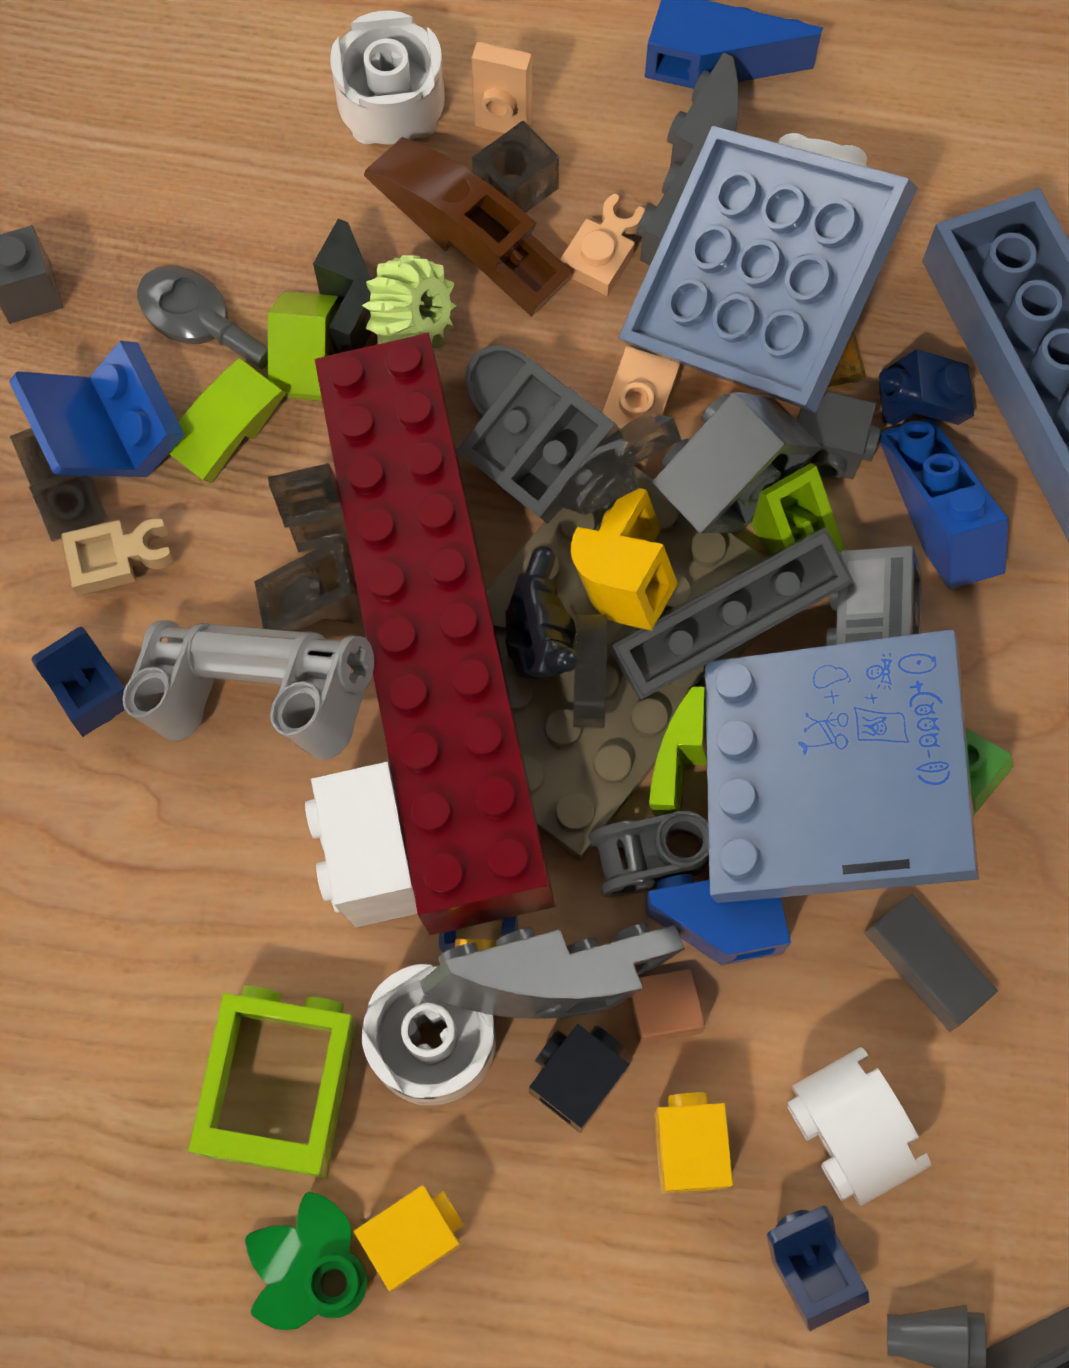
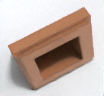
M691 969L639 977L643 989L631 996L639 1044L700 1034L704 1031V1017Z

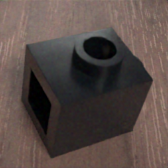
M577 1023L568 1036L557 1030L535 1059V1062L542 1066L543 1069L529 1086V1094L577 1132L581 1133L627 1072L630 1064L620 1057L626 1048L611 1034L597 1025L588 1032Z

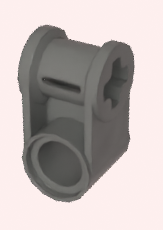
M677 811L640 821L632 820L613 823L595 829L588 835L590 845L598 848L605 882L600 886L602 896L621 897L642 892L656 886L658 881L672 876L691 874L694 877L706 868L709 861L708 822L701 815L691 811ZM677 833H688L698 839L701 850L690 858H680L669 851L666 843L671 836ZM618 849L623 850L627 870L622 868Z

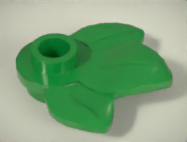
M307 1192L304 1194L299 1205L296 1227L290 1225L270 1226L246 1235L245 1245L251 1264L258 1275L268 1284L255 1300L251 1309V1315L266 1326L276 1330H293L305 1325L317 1315L325 1318H341L355 1311L364 1300L368 1287V1277L361 1260L351 1252V1223L344 1212L331 1200L322 1195ZM334 1269L342 1271L347 1280L345 1291L337 1297L328 1295L323 1288L325 1275Z

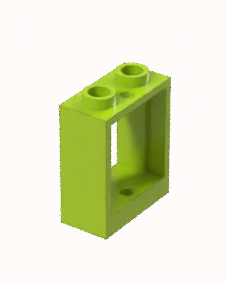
M243 986L241 996L223 993L188 1152L201 1157L327 1179L357 1022L351 1014L343 1013L344 1003L331 999L306 997L305 1006L281 1003L280 992L262 987ZM242 1017L331 1032L308 1145L218 1129Z

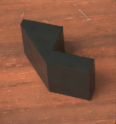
M338 218L313 263L319 293L339 296V300L342 302L329 325L335 354L364 348L372 331L366 329L371 317L370 310L361 306L370 301L371 292L367 287L366 281L371 280L349 223Z

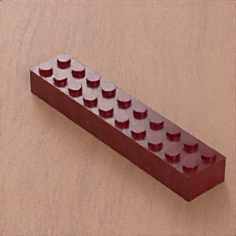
M429 332L314 359L366 639L370 643L374 654L373 677L418 916L429 935H435L556 907L443 386Z

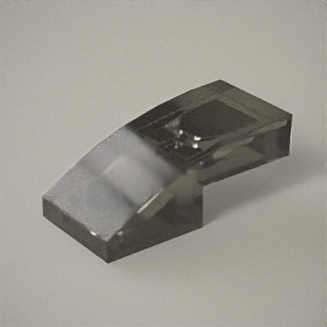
M646 413L608 437L592 451L567 480L558 495L561 507L587 515L637 490L638 487L630 466L682 441L674 418Z
M329 463L268 477L269 487L285 528L290 529L298 553L348 541L337 479Z

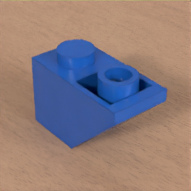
M691 874L662 879L656 883L657 890L648 891L645 901L647 916L663 927L676 925L681 939L720 965L780 955L791 944L781 897L716 903L710 896V880L695 882Z

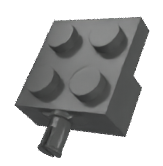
M531 358L527 360L457 448L460 454L547 524L571 498L582 491L601 505L605 511L612 508L614 503L598 490L602 489L615 500L618 499L622 490L616 488L597 472L603 457L623 432L615 422L573 389L566 387Z

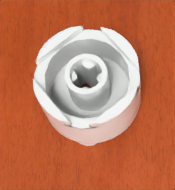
M377 11L358 17L350 23L351 30L340 41L339 36L332 45L330 54L337 105L342 120L352 131L353 137L363 144L379 143L391 145L395 144L402 137L409 140L429 137L437 128V121L441 116L445 102L442 54L436 35L428 27L426 31L414 24L413 17L403 12Z
M416 964L403 968L389 976L377 987L365 1013L362 1027V1045L371 1068L384 1085L394 1094L417 1105H441L453 1102L467 1095L486 1076L495 1056L496 1030L493 1015L456 1007L424 995L420 981L438 967L427 964ZM425 1022H429L434 1029L443 1025L447 1027L440 1033L443 1043L435 1049H431L426 1043L418 1047L414 1045L421 1038L418 1027Z
M862 1047L857 1048L792 1085L796 1097L787 1102V1108L805 1140L809 1141L818 1136L830 1156V1159L823 1162L821 1167L839 1199L843 1201L853 1195L860 1206L867 1204L932 1166L927 1153L914 1159L908 1145L918 1139L919 1136L879 1069L876 1068L865 1074L860 1067L869 1056Z

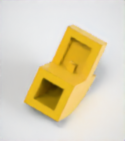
M625 485L613 507L604 514L599 531L577 527L571 542V556L593 607L602 616L620 624L652 631L678 582L664 545L654 542L661 531V527L646 489Z

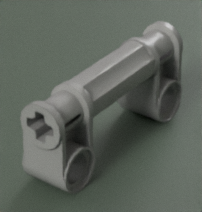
M159 620L150 625L144 635L142 649L133 674L124 689L123 707L130 716L165 739L181 741L189 737L200 725L214 679L281 685L278 695L271 706L270 719L272 726L278 733L310 756L319 760L330 759L340 754L347 747L352 737L354 723L365 689L373 675L374 654L368 640L361 636H347L342 641L326 640L323 635L316 632L222 626L209 623L195 624L192 628H183L173 621ZM168 638V642H162L161 640Z

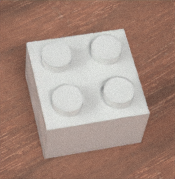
M388 762L312 778L311 782L315 799L305 801V811L312 838H320L326 861L316 863L317 879L323 900H331L334 911L336 913L341 912L355 928L418 914L391 768Z

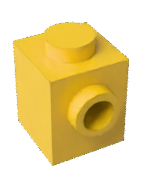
M704 1092L669 1095V1107H658L654 1113L661 1194L724 1190L732 1187L733 1180L725 1103L708 1104V1096Z
M422 1185L353 1232L387 1289L391 1292L396 1291L462 1246L454 1232L465 1225L444 1191L432 1197L428 1189Z

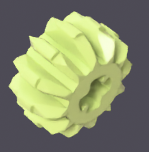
M402 255L401 258H394L393 261L389 260L386 263L378 264L377 277L366 281L367 287L371 292L370 301L361 305L370 310L371 317L366 329L377 334V344L429 332L432 347H442L444 341L443 333L454 329L449 318L450 312L458 306L450 300V293L454 287V282L444 278L443 265L435 264L433 261H428V259H420V256Z

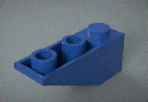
M661 0L648 40L645 78L694 89L701 73L704 70L712 72L723 52L733 56L738 82L813 69L823 27L806 24L797 19H785L755 12L745 7H733L707 0Z
M929 417L881 431L878 440L922 548L949 590L1004 574L1006 570L1008 518L935 420Z

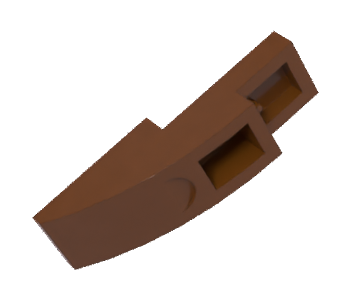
M402 137L364 172V177L444 251L452 244L457 247L531 317L568 282L573 273L532 235L536 225L532 218L488 182L444 154Z

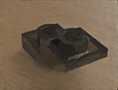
M32 428L10 436L29 481V489L52 542L62 539V533L95 526L108 521L91 476L57 475L53 473Z

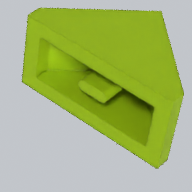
M283 291L268 311V379L286 392L283 398L322 401L314 359L329 356L333 353L329 325L339 309V296Z
M810 463L760 492L751 527L770 554L822 528L827 529L839 554L840 551H846L817 466Z

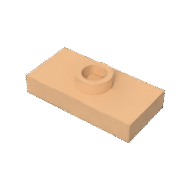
M477 42L472 55L475 126L527 138L532 125V54Z
M626 346L602 413L615 422L623 432L610 450L635 467L646 469L679 374L680 364L664 357Z

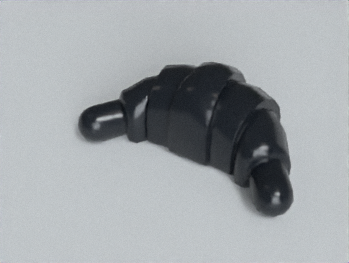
M540 546L533 551L526 572L521 573L517 579L508 609L505 611L507 636L505 643L508 657L512 659L518 676L526 679L558 676L564 672L573 671L579 663V656L573 650L576 626L574 620L566 611L562 600L557 595L556 582L549 578L555 563V554L551 548L546 546Z

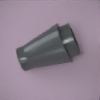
M967 1305L902 1315L887 1314V1357L904 1358L935 1368H986L985 1314L968 1312Z

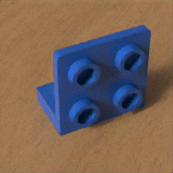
M119 341L90 377L17 371L9 380L51 470L57 475L148 477L185 436L138 342Z

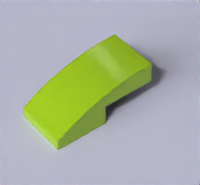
M239 358L199 396L179 420L185 436L169 454L202 480L213 483L243 438L246 436L255 439L286 392L246 361Z
M692 687L677 708L662 739L655 762L649 806L654 817L682 811L684 765L707 766L705 687Z

